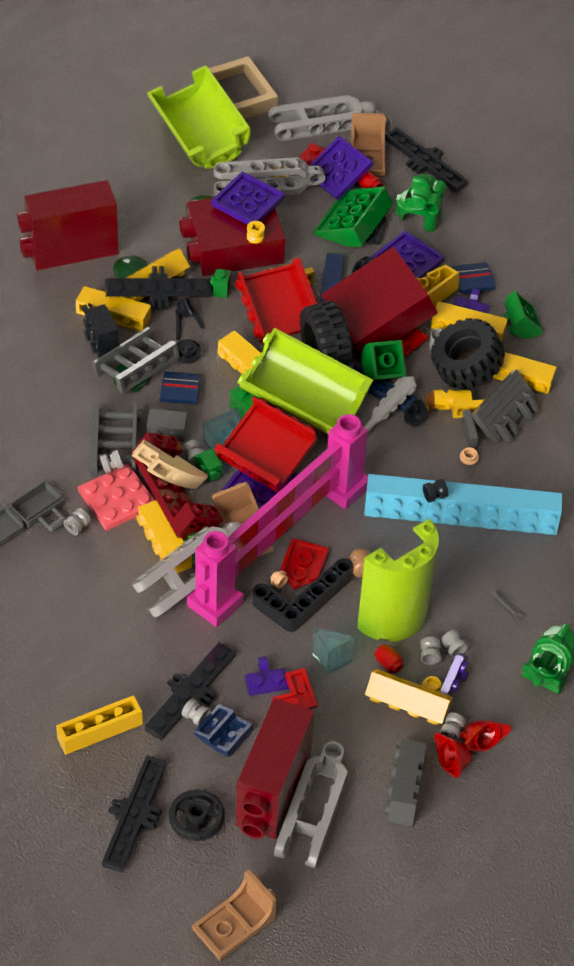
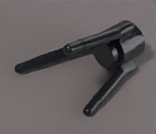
M188 298L180 299L177 302L178 309L175 310L177 340L180 339V315L183 317L194 316L202 329L204 328Z

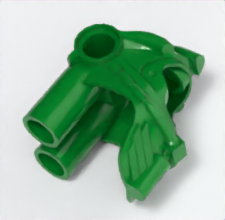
M426 174L414 175L412 186L400 195H397L396 215L400 216L401 220H403L406 213L424 216L423 228L428 232L435 231L438 219L441 218L443 197L447 185L443 181L436 180Z
M563 624V626L555 625L547 629L535 643L530 660L524 663L522 668V677L532 681L534 686L539 687L542 684L543 687L557 694H560L567 679L565 677L574 664V633L570 630L568 624Z

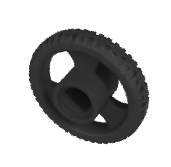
M199 789L180 794L175 798L169 810V821L172 829L182 838L191 841L210 839L220 831L225 819L224 807L218 797L208 791ZM191 799H203V800H206V801L210 802L211 805H210L209 807H207V805H206L204 802H202V801L195 800V801L190 802L189 800H191ZM177 810L186 812L188 827L183 828L179 824L176 817ZM200 814L201 816L195 817L193 815ZM208 817L217 818L212 827L205 831H199L207 825Z

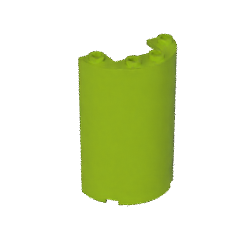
M207 65L191 72L194 84L166 97L162 86L147 92V95L191 162L198 167L204 166L205 169H212L217 163L231 162L242 152L241 148L244 144L248 143L250 138V127Z
M274 328L271 334L267 333L264 337L263 343L265 345L259 357L255 356L251 364L253 366L252 369L249 368L245 374L242 373L237 382L240 384L241 389L264 399L271 405L329 435V430L337 424L341 416L357 414L373 380Z
M430 518L413 528V531L423 540V544L395 561L382 548L365 557L357 628L365 635L376 640L381 638L389 639V642H396L412 637L424 626L428 616L439 544L437 529Z

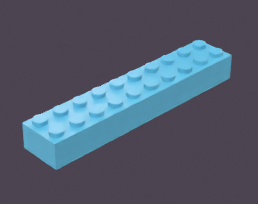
M368 474L364 516L422 522L430 518L433 523L557 535L562 512V493L445 482L448 488V497L444 499L436 498L434 502L428 503L424 497L422 486L426 483L433 484L435 480Z

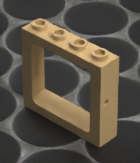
M249 56L209 68L217 81L244 72L261 95L234 104L244 119L266 113L272 107L278 106L277 94Z

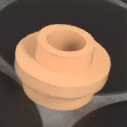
M467 447L460 453L462 463L474 465L478 462L479 455L474 448Z
M284 570L274 572L270 578V585L273 588L281 589L288 581L286 572Z

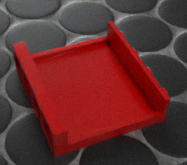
M300 257L293 259L289 265L245 276L242 275V272H239L238 278L235 281L237 289L242 294V304L247 307L248 320L253 323L254 336L258 338L259 343H263L266 334H271L274 328L289 336L300 333L299 321L301 311L306 306L317 304Z
M253 396V405L224 444L218 443L214 451L216 456L222 461L278 493L317 442L316 431L309 425L301 424L294 416L289 417L285 415L280 408L271 407L264 399H257Z

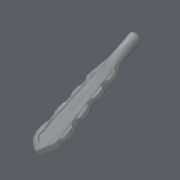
M403 376L401 379H398L394 384L395 387L387 392V397L382 398L379 402L380 405L372 410V417L364 426L368 429V433L376 424L386 421L389 418V414L395 412L398 409V405L403 404L406 401V397L411 396L415 392L417 385L414 376Z

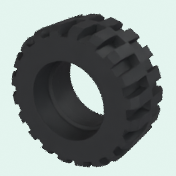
M325 301L304 307L299 321L302 342L349 366L353 358L351 336L346 319L339 306L335 302Z
M465 318L464 321L461 319L457 320L455 324H449L445 330H442L439 333L440 336L436 337L433 342L435 344L431 348L433 364L442 380L453 388L466 389L468 387L469 389H474L475 386L484 385V382L493 379L494 374H498L500 371L499 367H502L504 362V346L496 330L490 323L481 319ZM480 347L473 356L464 360H456L465 350Z

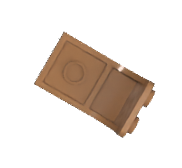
M353 113L351 145L373 162L374 165L368 171L375 176H385L386 115L380 113Z
M248 482L236 484L234 487L218 491L212 495L213 502L223 519V526L229 522L243 524L259 510ZM273 545L267 548L261 555L274 551Z
M248 869L244 872L243 882L236 892L192 925V930L220 961L275 920L276 895L271 889H267L262 884L261 878L256 873H252Z

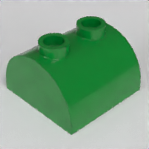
M517 291L509 294L504 303L507 311L504 313V317L508 319L507 322H511V326L508 327L511 334L519 338L529 339L544 333L535 307Z
M402 340L366 344L361 355V364L365 376L372 380L406 376Z

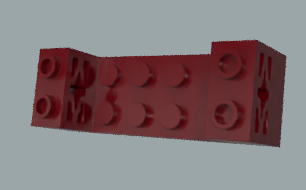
M147 432L133 449L134 451L145 439L173 458L183 452L176 437ZM133 457L177 538L186 539L188 538L187 535L199 532L204 527H218L223 519L215 506L191 503L190 498L181 486L167 482L147 471L148 466Z

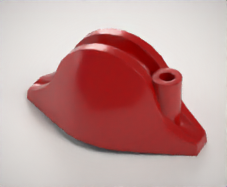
M476 720L466 726V731H463L460 737L465 740L467 750L486 751L494 747L511 732V725L492 720Z
M436 732L434 742L439 762L446 772L455 778H459L462 771L471 762L472 753L458 739H453Z

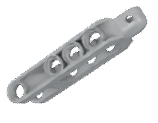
M345 95L275 106L268 111V117L270 122L280 123L274 129L276 138L280 141L350 131L352 114L376 113V105L371 101L359 102L357 98ZM340 103H345L342 107H337ZM323 106H329L327 109L321 110ZM308 108H313L312 111L305 112ZM276 113H280V116L273 117ZM346 120H351L350 123L344 124ZM335 122L333 126H328V124ZM314 125H319L318 128L312 129ZM282 130H287L286 133L279 134Z
M299 157L220 162L214 166L215 177L230 179L229 181L215 183V196L220 193L219 189H224L242 171L253 177H265L258 180L268 185H276V189L285 193V195L300 194L307 186L319 185L325 181L322 167L316 165L307 166V163ZM293 165L295 168H288L287 166ZM275 166L278 167V169L273 170L270 169V167ZM253 168H260L261 170L255 171ZM219 170H226L227 172H226V173H220V172H218V171H219ZM281 175H282V177L268 178V176H281ZM293 184L294 187H287L286 185Z
M229 522L221 528L204 527L132 582V586L137 593L144 591L161 577H164L171 590L161 596L160 600L151 608H148L153 617L163 614L195 589V573L190 574L191 577L182 582L174 568L195 552V548L204 541V537L209 532L220 531L228 537L242 525L241 523Z
M328 742L323 747L320 756L307 760L278 837L274 856L282 859L286 858L295 832L313 837L308 860L305 861V866L316 869L347 782L346 776L348 772L342 764L344 749L340 743ZM322 775L332 778L335 784L331 786L328 803L324 805L322 820L315 826L299 820L315 777Z

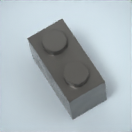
M159 409L149 410L147 432L174 436L179 441L185 440L187 412Z

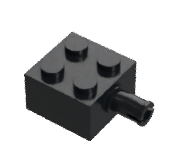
M88 303L90 309H88L86 304L82 307V311L85 314L83 324L86 328L83 333L86 341L90 342L92 353H96L97 357L100 358L119 346V329L105 304L93 307L91 303Z

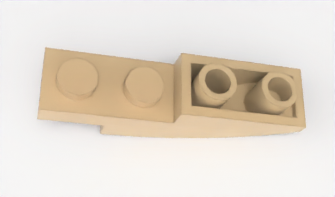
M145 439L132 454L133 457L148 466L147 471L181 487L197 489L208 477L207 474L177 455L174 458L169 456Z

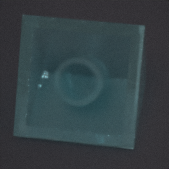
M237 408L203 422V441L213 451L218 443L224 444L241 421Z
M317 628L314 629L312 655L327 675L352 663L355 637Z

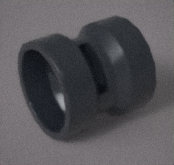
M443 479L436 480L433 484L426 483L422 486L424 497L428 503L434 502L436 498L444 499L448 497V488Z

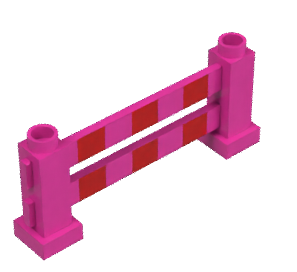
M351 414L341 416L337 424L329 430L328 449L230 536L227 537L220 531H212L204 537V541L195 548V589L187 596L188 607L217 628L243 604L244 594L235 588V577L325 496L346 510L367 491L368 476L364 474L368 429L361 425L358 417Z

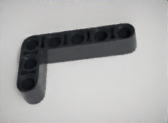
M347 558L337 560L292 602H289L268 585L257 584L253 588L252 604L281 628L288 632H294L351 581L353 564Z

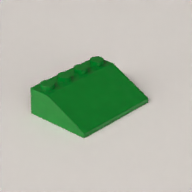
M385 187L350 189L338 201H335L312 233L315 236L347 247H361L381 222V219L388 212L393 202Z

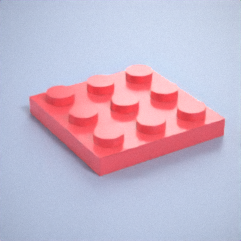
M129 464L124 465L122 469H115L108 474L78 486V492L106 531L139 515L138 506L155 501Z

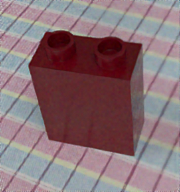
M108 180L24 196L25 211L17 212V220L20 232H27V236L19 237V243L23 258L32 257L36 271L119 254L117 203Z
M213 198L187 202V217L179 218L180 233L182 238L191 239V242H187L186 245L188 259L190 263L198 262L202 276L213 275L216 269L230 270L232 272L284 263L286 238L275 208L261 221L265 226V237L261 243L255 244L247 240V224L211 206Z
M394 246L321 294L324 301L335 302L343 312L351 336L352 353L358 350L360 355H362V350L366 344L396 341L438 314L429 294Z
M276 698L273 699L237 781L236 826H239L245 835L255 839H262L264 835L274 839L277 838L305 764L311 756L314 722L313 710Z

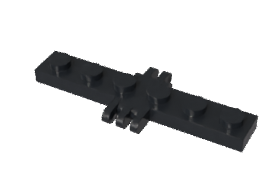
M397 127L385 134V140L410 158L406 162V166L415 171L416 174L419 175L427 171L436 179L443 181L455 193L468 185L466 178L441 160L444 152L439 150V148L426 149Z
M152 266V273H149V278H106L105 297H149L151 309L155 308V302L157 309L162 308V302L163 308L168 309V297H211V279L168 278V274L164 273V266H159V273H157V266Z
M218 642L189 676H180L175 673L172 676L173 679H169L167 682L172 687L173 695L145 725V731L162 741L183 717L181 714L182 710L190 699L194 698L201 706H209L212 702L211 699L214 700L217 695L208 687L233 660L235 652Z
M146 755L129 798H123L122 801L113 799L112 806H110L108 812L115 815L119 822L103 858L102 867L123 873L141 827L153 831L156 829L157 825L155 823L159 822L160 818L158 816H161L163 811L150 805L166 768L167 761Z

